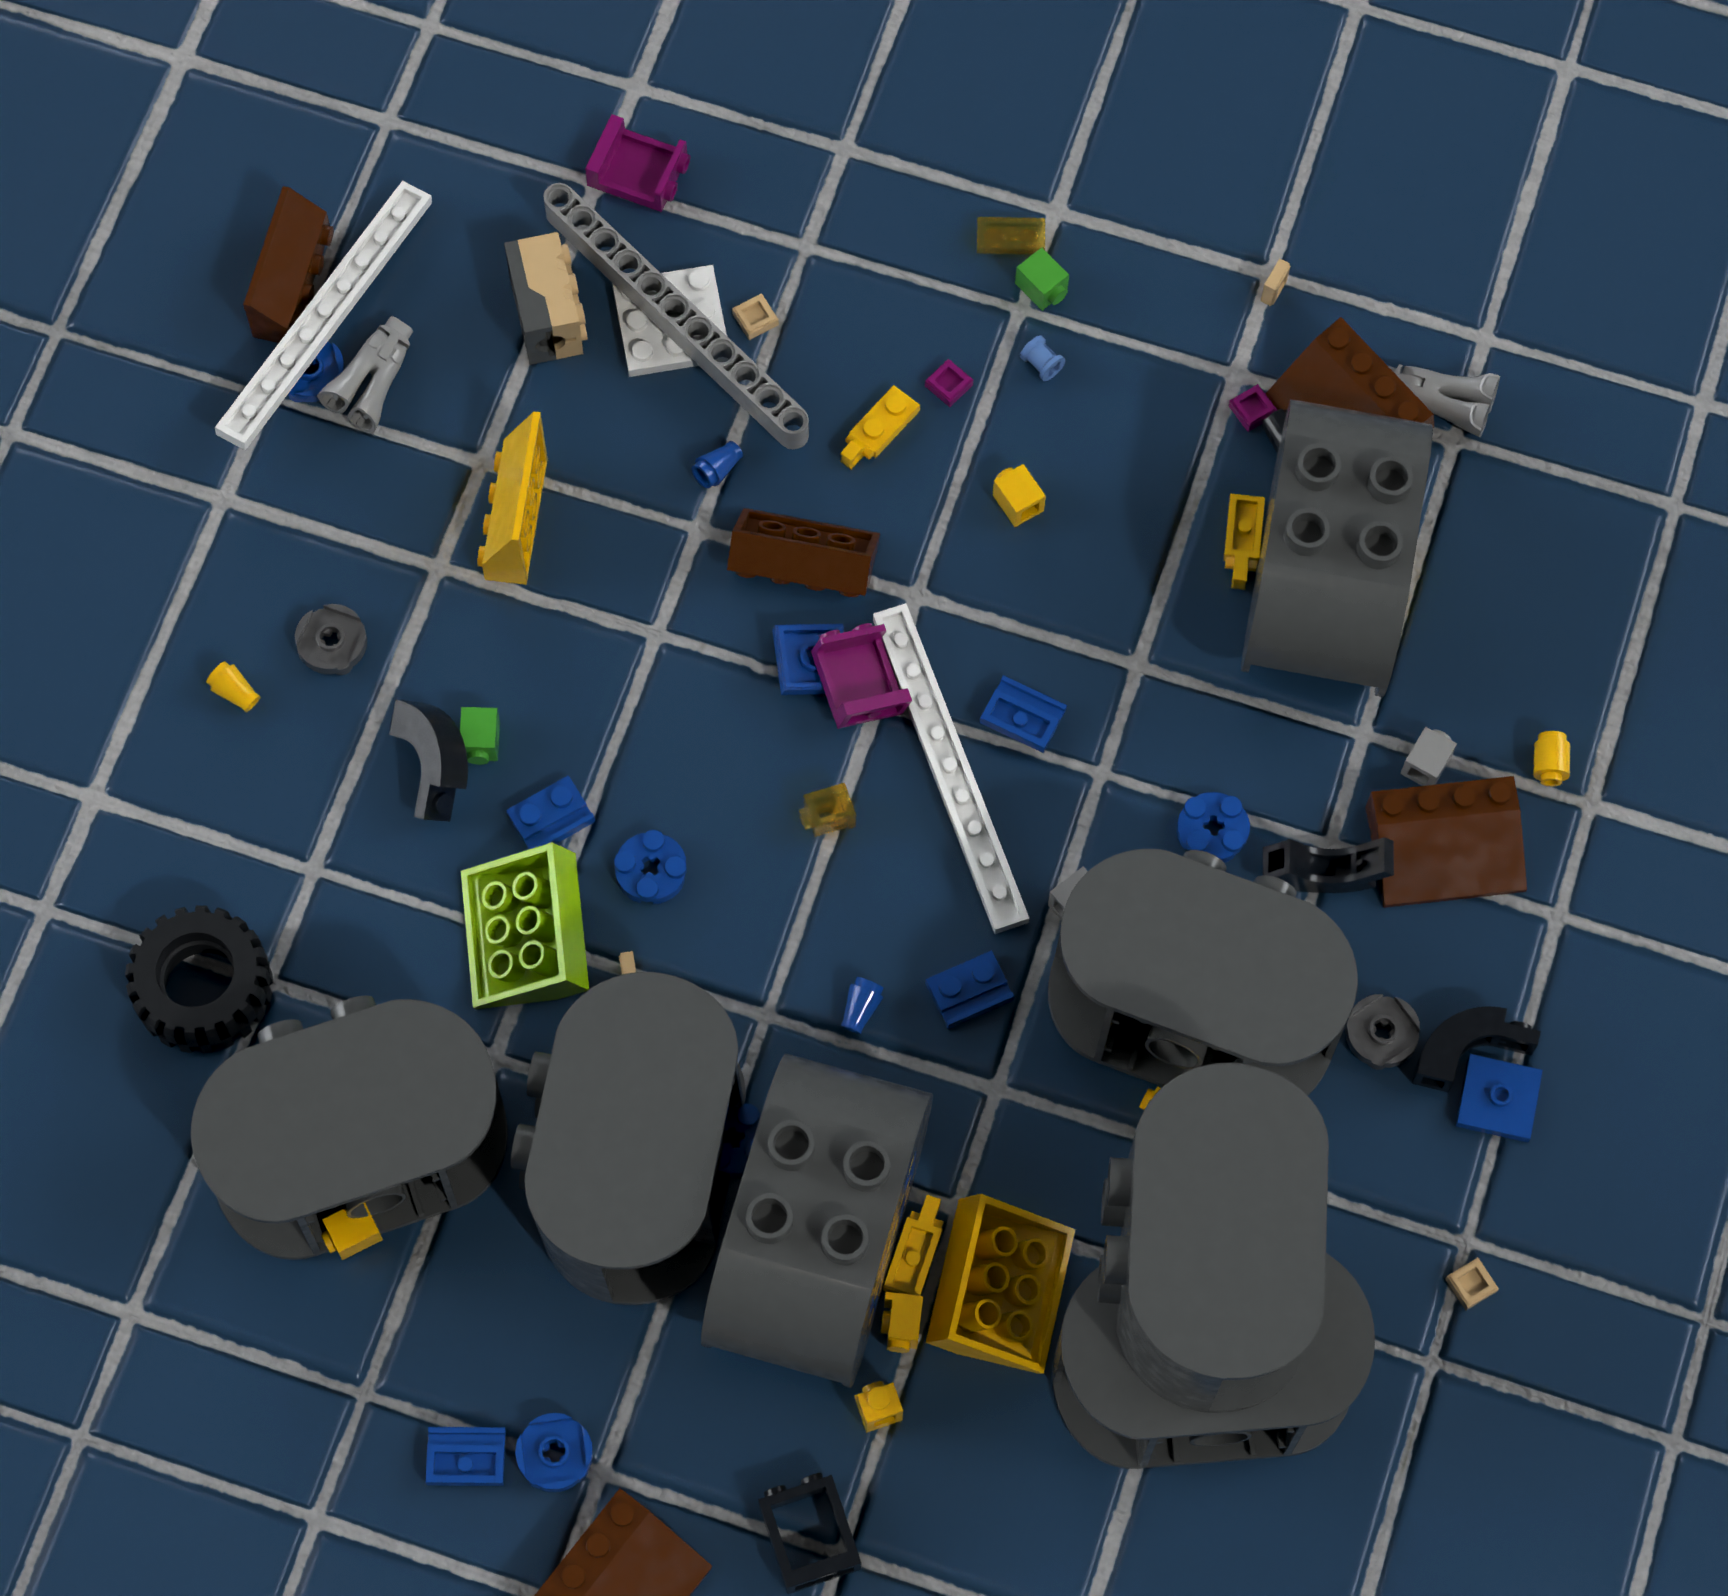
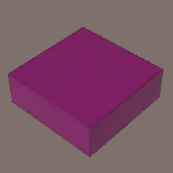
M947 359L925 380V387L947 406L951 407L973 386L974 380L951 360Z
M1258 384L1231 399L1228 405L1247 432L1261 425L1264 419L1277 411Z

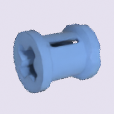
M1039 335L1025 345L1020 353V358L1024 362L1029 361L1040 372L1039 377L1043 381H1048L1058 374L1066 360L1062 355H1056L1045 344L1046 339Z

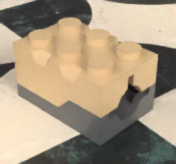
M558 232L505 242L509 278L529 364L532 365L583 354L582 341L588 340L585 327L586 320L582 303L579 302V291L575 273H572V262L568 244L561 245Z

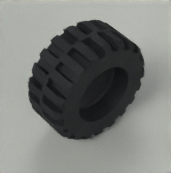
M196 905L195 912H188L186 907L176 909V916L167 919L164 914L155 921L158 926L152 931L147 927L139 935L142 940L141 946L133 945L129 953L133 962L126 965L125 972L129 982L126 985L128 996L146 1029L153 1037L158 1036L160 1041L168 1047L172 1048L177 1044L182 1052L193 1053L195 1047H200L203 1054L214 1052V1046L218 1044H223L224 1049L235 1045L233 1038L239 1034L245 1039L253 1032L250 1024L253 1021L260 1023L266 1013L263 1005L270 1004L272 997L269 987L273 984V975L269 966L270 962L260 939L254 930H249L247 923L240 917L236 916L232 919L229 912L221 908H217L214 913H210L208 906ZM199 953H214L227 958L231 962L234 970L232 981L227 990L215 1001L202 1006L189 1007L179 1005L169 998L166 991L168 978L173 969L184 959Z

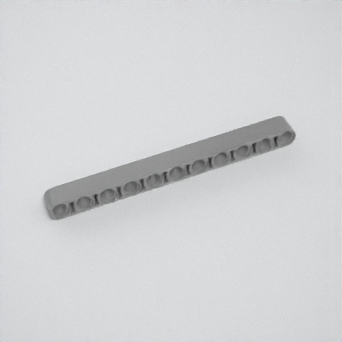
M555 183L548 186L543 197L546 218L549 223L781 445L788 449L803 447L809 438V418L806 411L571 187L563 183ZM557 203H564V204H566V205H564V206H562V207H556V206H554V205L557 204ZM579 225H588V226H589V227L584 228V229H579V228H577ZM606 246L612 248L607 251L600 250V248ZM629 268L635 270V271H633V272H631V273H625V272H623V270L629 269ZM652 290L659 292L655 295L645 294L646 292ZM671 313L682 314L681 316L675 318L668 316ZM695 335L705 336L701 340H695L692 337ZM720 357H725L729 359L728 361L722 363L715 361V359ZM746 379L751 380L753 382L749 385H742L738 383ZM766 402L777 404L772 408L762 406ZM789 425H798L801 428L795 431L788 430L786 427Z

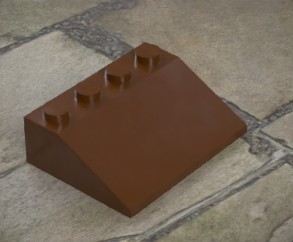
M1342 317L1317 336L1265 393L1277 410L1288 409L1290 399L1428 423L1432 424L1434 428V414Z
M1514 776L1371 792L1366 805L1371 840L1385 837L1394 841V875L1379 880L1384 908L1527 891L1521 811Z
M619 1488L534 1596H691L712 1569V1565L653 1513Z

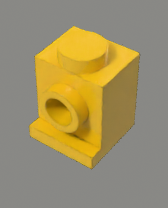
M894 1292L885 1293L884 1308L891 1309V1311H883L881 1333L888 1334L887 1350L897 1353H908L910 1348L917 1349L923 1296Z
M883 1381L873 1382L862 1388L863 1393L854 1395L866 1433L903 1420V1409L893 1382L884 1385Z

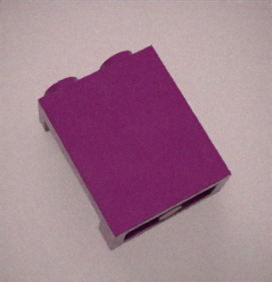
M611 114L585 168L587 186L662 212L666 202H671L675 197L678 187L676 181L680 173L685 174L689 167L691 156L687 154V142L680 139L675 147L625 129L624 118Z
M865 623L856 626L852 631L840 633L839 630L828 631L819 637L820 639L811 650L837 729L902 715L912 702L908 688L899 690L882 641V637L886 633L884 624L872 626L871 623Z

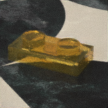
M977 217V253L1034 254L1041 247L1045 250V218Z

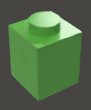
M1042 247L1016 267L1015 284L1042 311L1050 304L1056 305L1060 303L1067 295L1069 274Z
M461 707L460 733L465 744L467 761L476 765L487 764L489 761H498L500 731L498 709Z

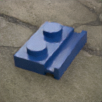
M1003 675L1000 684L995 689L980 717V723L1044 753L1062 716L1067 710V705Z
M569 775L506 810L508 818L528 849L551 842L557 844L595 822L593 813L588 809L586 802Z
M992 950L925 980V984L946 1023L947 1029L1014 1001L1015 997Z
M428 1427L426 1485L504 1486L505 1427Z

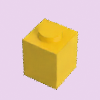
M1024 464L1015 469L1012 467L1007 468L996 476L992 495L1014 527L1044 511L1046 495Z
M366 1203L363 1204L369 1216L350 1218L347 1216L344 1208L322 1219L327 1230L322 1232L321 1236L330 1254L338 1251L341 1259L344 1260L383 1240Z

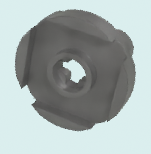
M328 604L323 605V609H318L315 612L311 610L302 617L295 631V641L300 659L306 666L318 673L346 675L352 670L353 666L358 664L365 654L367 635L364 625L356 612L343 605ZM333 632L337 633L339 642L332 646H326V642L322 638L324 636L330 637Z
M1374 994L1362 999L1352 1009L1345 1026L1346 1040L1350 1050L1360 1061L1368 1064L1372 1069L1381 1070L1398 1066L1408 1060L1416 1049L1420 1031L1419 1018L1414 1009L1406 1001L1398 997L1393 999L1391 997H1382L1383 994ZM1379 1023L1382 1027L1389 1025L1392 1029L1388 1034L1390 1038H1378L1374 1034L1376 1032L1375 1024Z

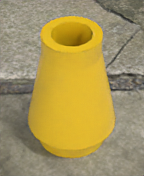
M223 661L211 672L206 680V683L211 686V692L239 706L245 712L250 711L260 699V696L253 690L235 664L229 665L226 661Z

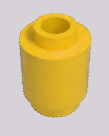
M1560 731L1541 732L1538 734V740L1534 743L1533 776L1541 781V784L1544 786H1559L1562 784V781L1570 777V743L1567 741V735Z

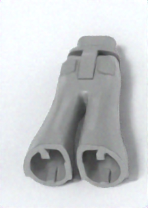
M393 316L389 317L385 325H379L377 330L363 344L350 364L319 392L317 398H319L321 404L332 412L342 414L348 408L367 374L370 373L372 375L370 382L350 410L347 418L357 429L374 433L381 418L387 392L404 361L406 351L410 347L408 339L412 335L413 329Z
M1401 364L1397 368L1388 366L1434 415L1457 425L1475 436H1482L1488 414L1491 412L1500 381L1499 375L1488 373L1474 377H1463L1413 366H1404L1403 369Z

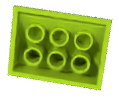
M551 842L461 871L473 1008L484 1009L557 1000L589 990L576 853Z

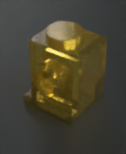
M845 782L803 795L804 808L799 809V814L804 829L812 828L814 837L847 827L849 829L856 827V813ZM823 812L832 814L823 818L820 817Z

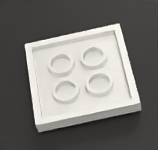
M713 265L661 273L727 336ZM612 283L629 377L699 366ZM652 290L646 292L645 294L655 295L659 292ZM671 313L668 316L675 318L681 316L682 314ZM695 335L692 338L695 340H701L705 338V336ZM725 357L715 359V361L717 362H726L729 360Z

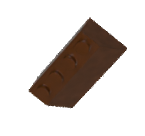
M282 187L243 304L252 336L276 343L282 340L304 311L306 304L308 305L313 299L315 289L313 282L315 276H320L324 266V256L322 254L325 246L331 245L334 228L330 226L327 212L290 187Z
M743 508L732 530L727 570L735 571L738 576L745 578L761 576L770 578L772 582L777 584L793 582L804 584L806 588L815 591H821L826 588L839 591L841 595L847 597L865 596L872 576L880 533Z

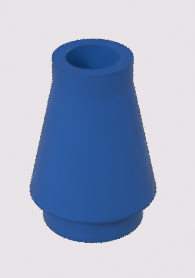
M729 441L724 446L696 458L695 464L691 468L692 474L697 482L705 488L718 486L734 465L743 458V452L735 442Z
M856 977L854 984L849 986L841 1027L861 1034L864 1026L884 997L881 994L884 988L865 978Z

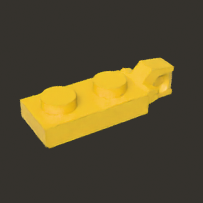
M893 385L849 432V435L845 438V442L848 445L840 453L842 455L840 462L852 470L864 456L869 460L872 457L876 458L919 413L920 404Z
M1230 493L1223 561H1225V569H1233L1232 589L1245 590L1248 571L1256 572L1260 559L1265 497Z
M926 1195L921 1213L911 1211L910 1217H907L883 1286L884 1291L921 1296L943 1232L942 1226L944 1221L936 1219L941 1199Z

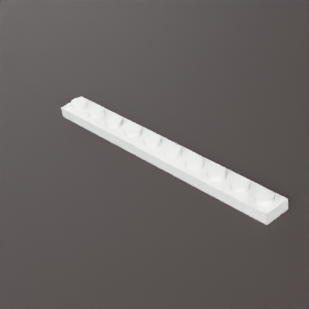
M404 181L400 183L215 426L217 436L244 450L249 447L432 204L430 194Z
M905 603L874 613L873 621L875 626L885 625L886 633L882 637L887 656L899 689L908 688L912 702L907 707L994 934L1029 923L1027 910L908 606Z

